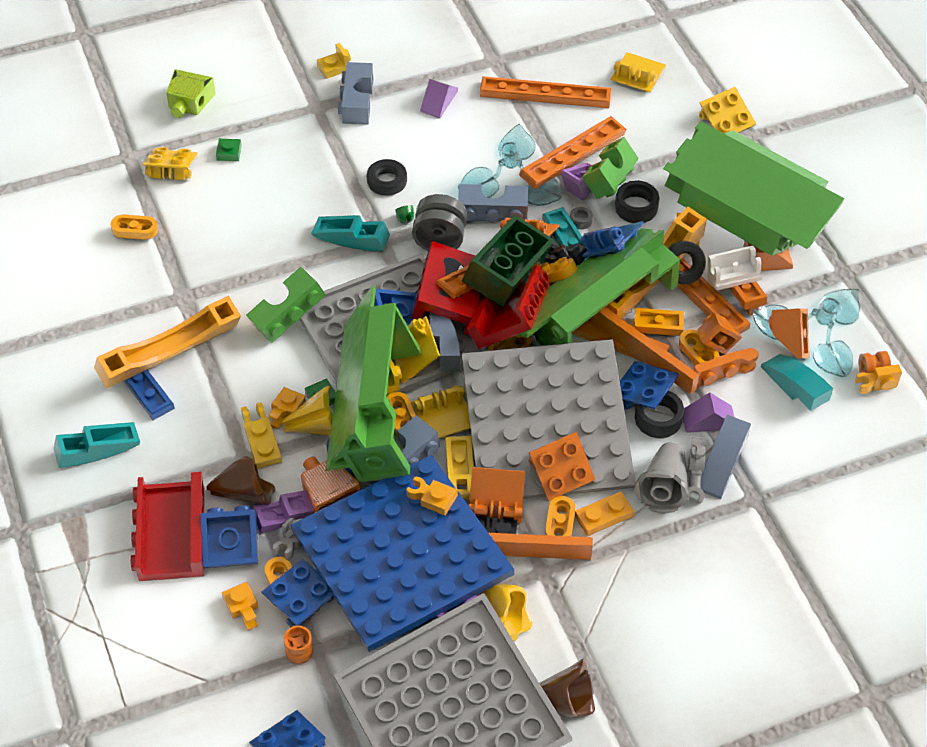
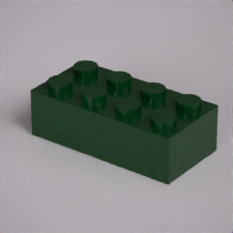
M514 215L471 260L462 281L489 298L492 302L503 307L527 281L533 267L543 263L555 240Z

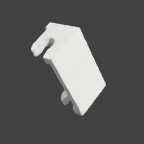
M754 246L709 255L707 277L716 290L762 280L761 258H755L756 249Z

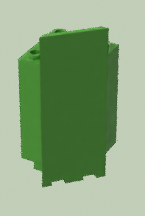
M702 121L695 127L692 139L686 138L678 148L675 161L673 163L667 162L663 167V170L670 173L665 187L680 194L677 203L686 208L690 207L707 220L771 256L784 252L786 249L792 248L797 244L806 249L810 248L845 199L826 189L829 182L826 179L734 130L722 133Z
M641 228L633 238L624 244L625 247L617 253L607 252L598 257L593 255L577 266L578 269L575 273L555 282L547 289L532 328L518 335L528 338L533 334L540 346L572 343L571 332L642 278L650 285L658 279L670 291L678 286L680 259L663 244L664 230H658L654 233L652 229Z
M374 284L345 324L325 470L351 468L359 482L410 475V465L393 439L396 412L386 396L390 360L421 355V349L396 304L390 303L374 306L376 293Z

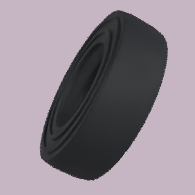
M378 160L371 164L367 170V184L373 192L379 195L397 194L407 184L406 168L396 160ZM383 173H391L396 176L392 181H381L378 177Z
M678 241L668 247L677 257L687 253L692 259V265L689 270L685 272L679 271L678 284H690L702 276L706 266V258L703 250L697 244L689 241Z

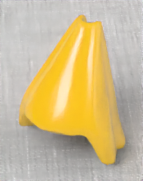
M324 387L281 421L285 426L283 431L330 435L333 418L329 405L331 387Z
M496 584L481 592V594L484 593L513 641L521 633L530 630L533 622L526 609L527 593L525 589L518 585Z

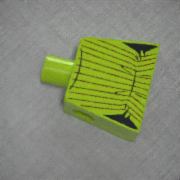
M174 69L166 93L171 114L176 118H181L184 113L199 114L216 94L213 77Z

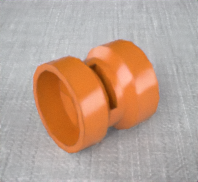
M879 351L875 355L870 353L860 354L858 359L860 373H874L875 368L891 366L888 352Z
M300 625L289 628L283 637L286 656L292 663H305L313 655L311 633L306 627Z

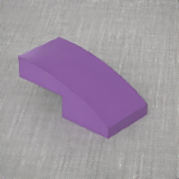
M305 490L282 494L277 502L253 507L257 514V526L260 533L282 528V524L289 518L295 520L303 519L314 512Z

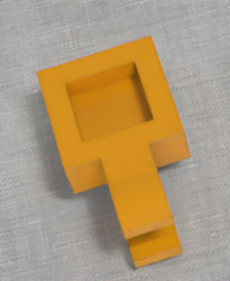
M899 364L875 368L874 373L857 374L855 383H865L860 386L859 392L861 394H867L872 389L873 391L890 390L898 386L902 370Z
M283 387L271 404L272 410L269 414V418L272 419L270 422L271 427L280 429L282 426L281 421L306 402V395Z
M247 581L221 592L233 619L241 616L247 630L258 627L255 620L257 618L253 611L258 608V603Z

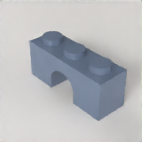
M347 62L346 71H342V84L344 86H340V99L342 101H338V114H342V123L369 124L370 94H372L374 80L373 63Z
M459 184L458 200L464 204L467 210V221H501L505 218H512L514 215L523 220L527 219L528 186L505 185L504 194L499 198L492 199L482 193V185Z
M417 415L398 430L400 444L404 448L401 452L409 465L430 455L433 456L440 447L438 432ZM382 479L373 480V481H368V482L372 485V484H374V483H376V482H378V481H380V480H382Z

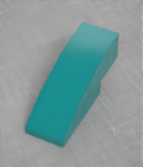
M360 215L319 216L311 232L313 237L343 247L368 251H384L390 236L384 221L363 222Z
M780 353L761 364V368L792 400L798 398L810 411L830 401L833 387L800 361Z
M134 422L83 426L82 433L56 435L53 449L58 467L63 468L92 463L120 454L138 446L140 439Z

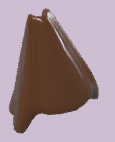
M248 456L233 462L206 486L211 495L263 505L271 503V495L276 491L274 484L259 477L254 460Z
M584 659L539 683L558 715L568 718H579L595 712L592 681Z

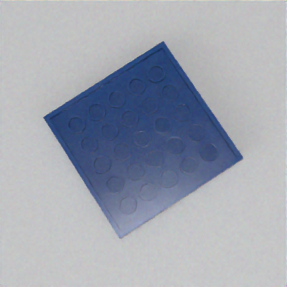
M432 455L410 465V475L382 479L291 524L293 534L326 583L368 652L515 575L513 566L459 492L445 516L422 507L421 499L414 500L407 496L406 489L408 487L412 489L419 488L414 486V477L422 478L429 486L435 480L455 488Z

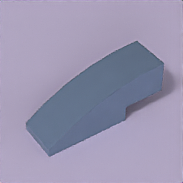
M429 312L430 328L440 352V371H460L459 342L451 319Z
M730 415L726 416L705 465L704 473L701 475L700 486L705 494L722 499L739 461L740 453L749 436L751 423Z

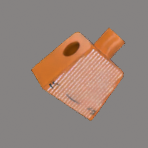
M314 456L304 461L303 467L306 471L301 474L302 488L306 491L312 505L313 514L360 491L358 481L344 468L325 471L327 460L320 463Z

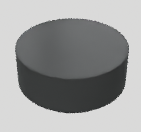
M577 207L570 212V218L577 229L582 230L591 226L593 214L585 207Z

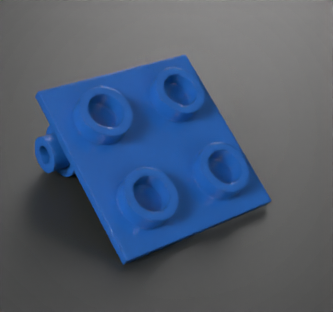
M643 221L584 233L581 237V244L586 247L587 251L582 256L594 255V257H598L607 252L617 253L625 247L624 244L637 234V230L644 224Z
M634 361L620 380L624 410L632 408L633 403L655 410L679 374Z
M304 559L300 560L261 591L270 602L288 617L286 622L290 627L301 626L303 621L308 617H312L314 612H318L325 603L333 600V595L320 574Z
M296 710L268 730L263 731L249 743L252 747H323L326 745L324 741L326 738Z

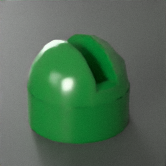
M413 205L401 206L395 209L398 221L401 223H406V219L408 223L413 221Z

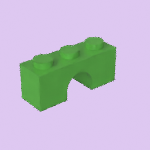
M625 137L608 144L599 154L602 161L590 166L582 176L596 199L603 196L608 198L618 191L617 187L625 182L626 175L634 170L633 166L639 158Z
M299 267L282 282L289 291L285 301L272 305L263 299L246 314L256 329L271 343L282 336L287 329L326 296L318 282L302 267Z

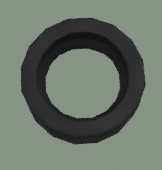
M640 180L626 182L618 188L616 193V213L620 218L630 223L641 221L646 223L651 221L658 211L659 192L648 182ZM630 197H641L649 201L650 204L645 207H633L624 200Z
M668 390L658 404L665 406L674 413V418L669 421L659 422L650 419L644 413L648 407L636 404L634 417L636 426L644 434L654 438H666L674 435L681 428L684 406L682 400L673 392Z

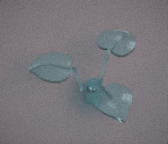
M520 123L517 124L503 137L498 146V152L502 159L498 161L496 173L493 175V172L486 167H476L466 173L460 184L482 185V193L488 198L492 197L500 188L498 181L495 179L499 177L502 166L509 169L519 166L520 170L523 169L522 160H526L534 154L536 149L535 141ZM555 178L536 189H533L529 184L527 185L528 202L536 206L551 204L560 200L563 196L562 188Z
M841 289L829 292L822 297L819 308H814L808 314V320L816 316L819 324L828 326L825 338L826 344H818L814 349V362L821 370L839 377H847L853 367V355L845 342L841 340L830 341L832 327L834 326V321L847 325L854 323L860 315L859 289ZM771 304L755 309L753 311V318L759 330L767 337L778 340L773 336L772 330L769 327V317L772 316V310L788 308L782 305Z

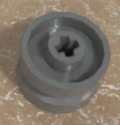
M443 194L428 195L421 199L416 208L412 228V237L416 244L429 251L432 241L458 249L463 242L464 228L467 220V210L464 204L454 197Z

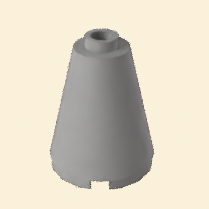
M668 442L663 444L636 482L635 494L637 499L641 503L644 501L648 504V509L660 513H672L677 511L680 506H684L687 501L688 483L685 451L676 443Z

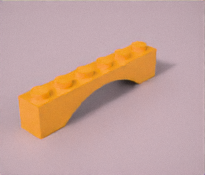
M687 207L672 222L664 235L663 244L667 248L678 241H689L696 244L704 236L707 219L690 207ZM686 253L679 255L678 258L681 260ZM642 278L605 307L623 319L659 280L657 279L650 285Z
M229 296L207 305L187 320L161 334L138 343L117 347L98 356L94 369L105 388H110L235 328L241 315Z

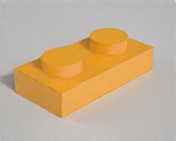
M635 308L634 328L646 334L680 336L684 331V311Z
M622 491L575 510V518L587 536L634 516V510Z

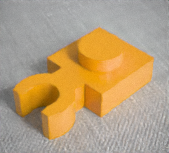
M420 477L413 478L414 486L419 487L418 489L410 487L406 489L409 498L414 500L421 499L422 507L444 516L458 496L457 489L435 480L429 486Z

